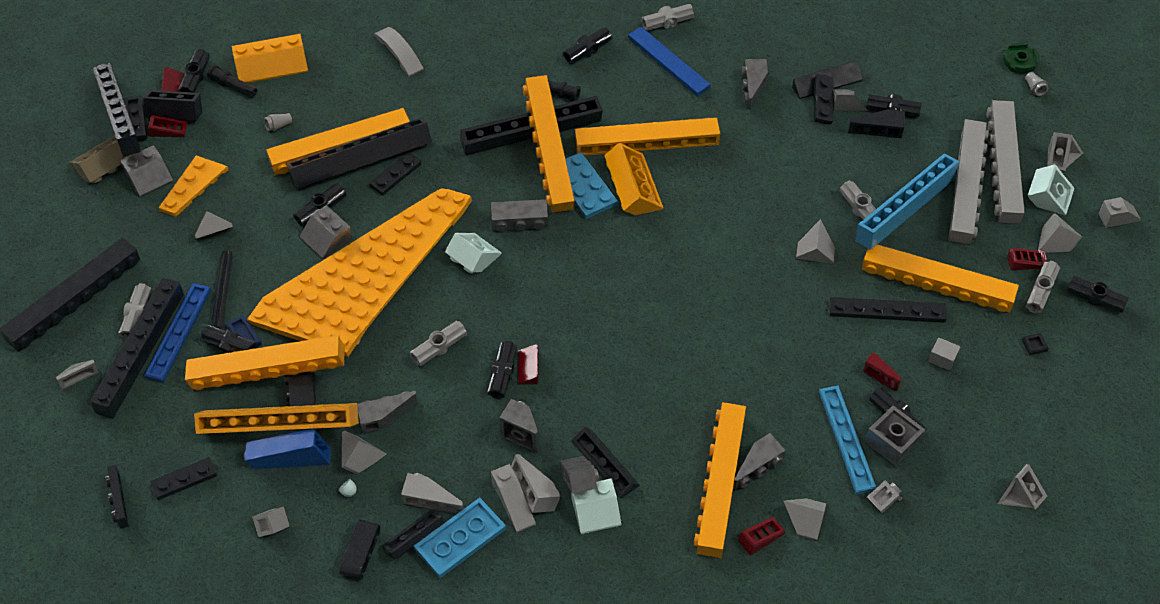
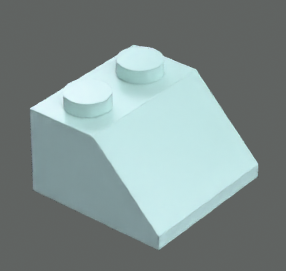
M1054 164L1036 169L1028 197L1036 207L1066 215L1074 187Z
M455 233L445 253L451 256L450 259L452 261L462 264L464 270L469 273L482 272L501 255L499 250L475 233Z
M612 478L596 482L597 489L573 494L571 492V499L581 534L621 526L617 496Z

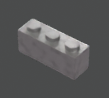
M547 199L491 202L493 231L548 228Z
M584 456L560 461L563 480L572 494L597 489L596 482L599 481L598 471Z

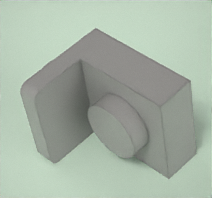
M886 480L867 496L881 513L887 510L897 499L899 501L903 499L899 495L901 490L893 482L889 484Z

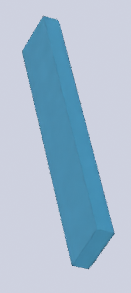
M839 386L819 389L822 403L856 495L874 491L876 485Z

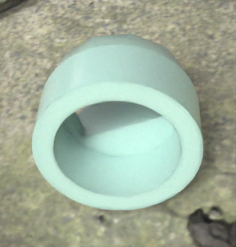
M348 479L338 489L345 497H351L357 490L355 483L351 479Z

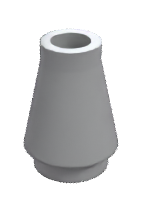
M1030 72L1025 76L1034 95L1042 96L1048 91V83L1035 75L1034 72Z
M289 113L268 115V117L264 118L265 127L268 131L274 132L291 124V115Z

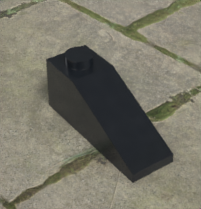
M883 110L850 119L848 133L902 138L905 111Z

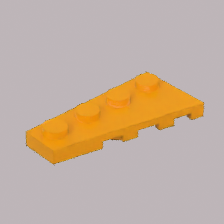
M195 156L159 206L160 212L174 217L179 215L192 203L194 198L198 195L200 196L205 191L204 189L216 182L222 173L225 174L228 171V166Z

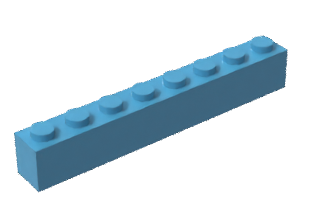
M945 153L861 221L858 224L855 241L870 250L956 179L960 161Z

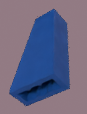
M313 428L246 442L244 459L253 469L330 465L331 447Z

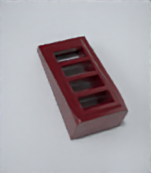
M151 115L148 136L184 137L187 122Z
M1010 248L1007 254L1011 271L1042 269L1044 262H1048L1045 251ZM1038 257H1041L1042 262L1038 261Z
M873 352L865 362L864 373L890 389L898 391L902 378Z
M771 517L742 531L738 541L747 553L752 555L783 536L786 531L774 517ZM770 525L775 532L772 533L767 526Z

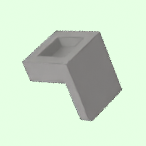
M938 337L928 362L950 371L960 346Z
M284 506L252 517L258 537L274 534L289 527Z

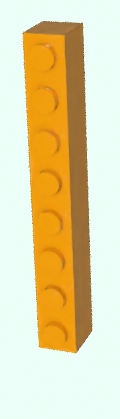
M547 75L526 78L525 85L522 86L523 95L527 96L528 99L526 101L527 112L530 111L531 113L529 123L530 127H534L532 136L534 143L537 142L538 146L536 147V156L541 160V163H539L540 174H544L545 178L542 180L543 189L547 190L548 193L546 195L547 206L551 207L552 213L573 210L574 197Z
M404 108L266 149L268 159L275 175L286 174L288 172L286 163L410 121Z
M717 118L575 129L577 154L582 152L583 155L606 154L618 143H622L636 151L719 145L720 140Z
M876 245L871 250L867 249L862 265V270L869 274H878L890 280L895 279L907 285L922 287L924 290H933L945 296L957 297L962 301H971L983 307H992L1000 312H1011L1019 286L881 245Z
M339 335L188 359L186 362L185 381L191 389L201 390L208 387L239 384L245 381L277 378L289 374L296 375L308 371L315 372L327 368L334 369L344 366L345 346Z
M722 402L721 410L717 409L715 421L719 422L718 427L714 426L712 438L716 439L715 444H711L709 456H713L712 462L708 461L706 473L710 474L709 479H705L703 491H706L707 494L706 497L701 499L700 509L704 511L703 516H698L697 528L701 529L700 534L695 533L694 546H697V554L722 558L746 406Z
M357 403L205 410L194 414L196 434L351 427L359 423Z

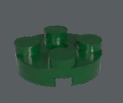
M1014 43L1005 50L1003 61L1011 72L1027 73L1036 69L1039 53L1035 48H1029L1028 44Z

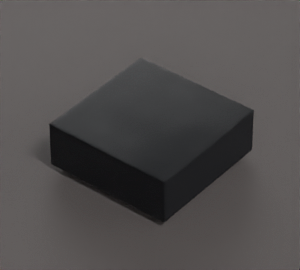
M1041 333L1022 338L1029 356L1047 352L1049 349Z

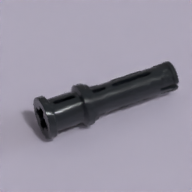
M215 64L208 70L207 77L209 79H215L223 86L228 85L250 98H253L256 95L254 92L258 91L257 88L233 77L229 71H223Z
M548 80L550 92L556 93L562 98L565 96L572 98L574 101L578 100L581 86L577 85L575 87L567 85L566 82L556 83Z

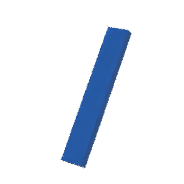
M639 27L628 34L629 40L696 96L710 89V83L645 29Z
M195 283L191 285L144 375L145 378L164 383L211 292L210 287Z

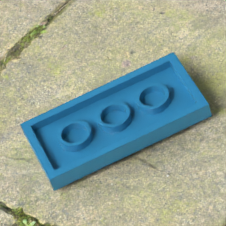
M582 152L565 159L574 203L586 219L618 205L615 196Z
M479 497L415 544L414 550L441 579L505 531L506 525Z

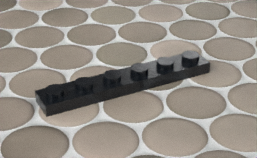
M830 297V316L940 323H946L947 320L946 303Z

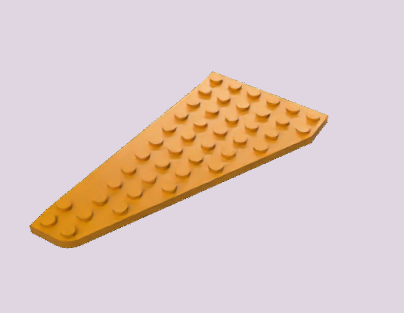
M443 188L435 191L264 296L248 317V323L298 341L339 335L345 346L344 356L349 357L369 325L450 226H454L464 214L472 201L471 196Z

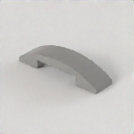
M387 27L374 33L379 42L385 45L400 62V67L408 77L424 70L412 48L393 28Z

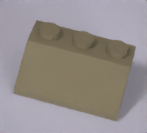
M115 135L69 163L85 182L96 183L102 179L101 176L104 174H111L118 170L117 167L121 165V160L129 156H122Z

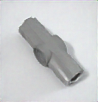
M691 4L676 8L664 6L658 13L642 17L641 21L646 31L663 26L668 29L670 26H676L680 21L694 18V12Z
M849 180L840 187V193L853 207V213L864 220L876 210L871 203V197L866 193H862L853 181Z
M1051 260L1044 262L1026 304L1029 312L1035 314L1042 313L1060 270L1056 262Z
M139 283V285H136L130 303L127 302L124 306V320L119 331L120 337L127 339L151 297L152 288L146 284Z
M455 321L442 331L432 332L427 341L410 352V356L417 366H422L436 355L445 354L448 347L467 335V331L460 321Z

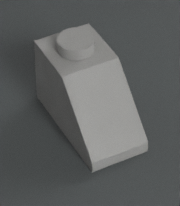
M1121 197L1104 200L1098 213L1106 228L1141 220L1134 206Z

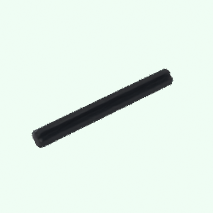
M225 250L221 256L211 326L221 330L233 258L232 252Z

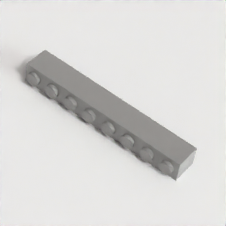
M992 100L991 106L987 108L986 115L987 118H990L988 122V130L991 131L989 145H992L990 159H993L991 173H994L992 186L996 188L993 194V200L997 201L994 213L995 216H998L999 223L1021 224L1024 216L1014 101Z
M965 119L963 124L958 157L960 162L955 182L948 241L971 245L972 238L976 239L978 228L975 227V224H978L979 213H976V211L979 210L981 199H978V195L981 196L983 185H980V182L983 181L984 171H981V168L985 166L986 157H983V154H986L987 144L984 141H987L989 130H986V122Z

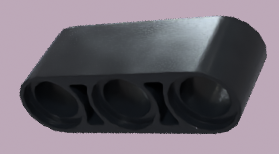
M364 520L357 522L341 563L340 575L359 580L363 579L362 573L366 571L371 558L369 555L372 554L377 542L376 536L380 534V524Z

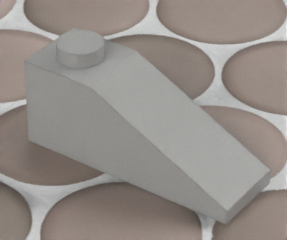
M516 454L511 467L532 513L555 511L560 500V493L554 483L521 455Z
M508 464L491 471L492 484L516 532L518 533L536 525L511 465Z
M407 473L401 493L403 504L455 514L464 509L461 500L429 477L420 473Z

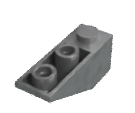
M746 59L745 66H742V77H745L743 79V90H746L744 92V103H747L748 109L752 108L767 82V59Z
M406 391L398 395L384 396L381 399L367 400L357 404L363 434L384 429L417 404L416 391Z
M771 433L753 444L735 478L734 490L740 487H747L751 480L756 477H763L768 469L771 467L776 468L783 463L785 449Z

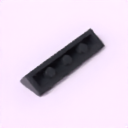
M852 61L793 79L792 88L798 98L803 99L814 95V77L816 74L833 77V89L860 82L863 78L857 62Z
M584 427L572 440L605 480L612 478L615 492L621 498L640 486L590 428Z

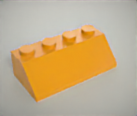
M301 34L232 46L238 79L245 83L308 72Z
M618 143L604 155L607 162L606 165L612 176L611 179L617 189L616 193L622 203L621 207L625 212L639 215L664 209L643 153Z

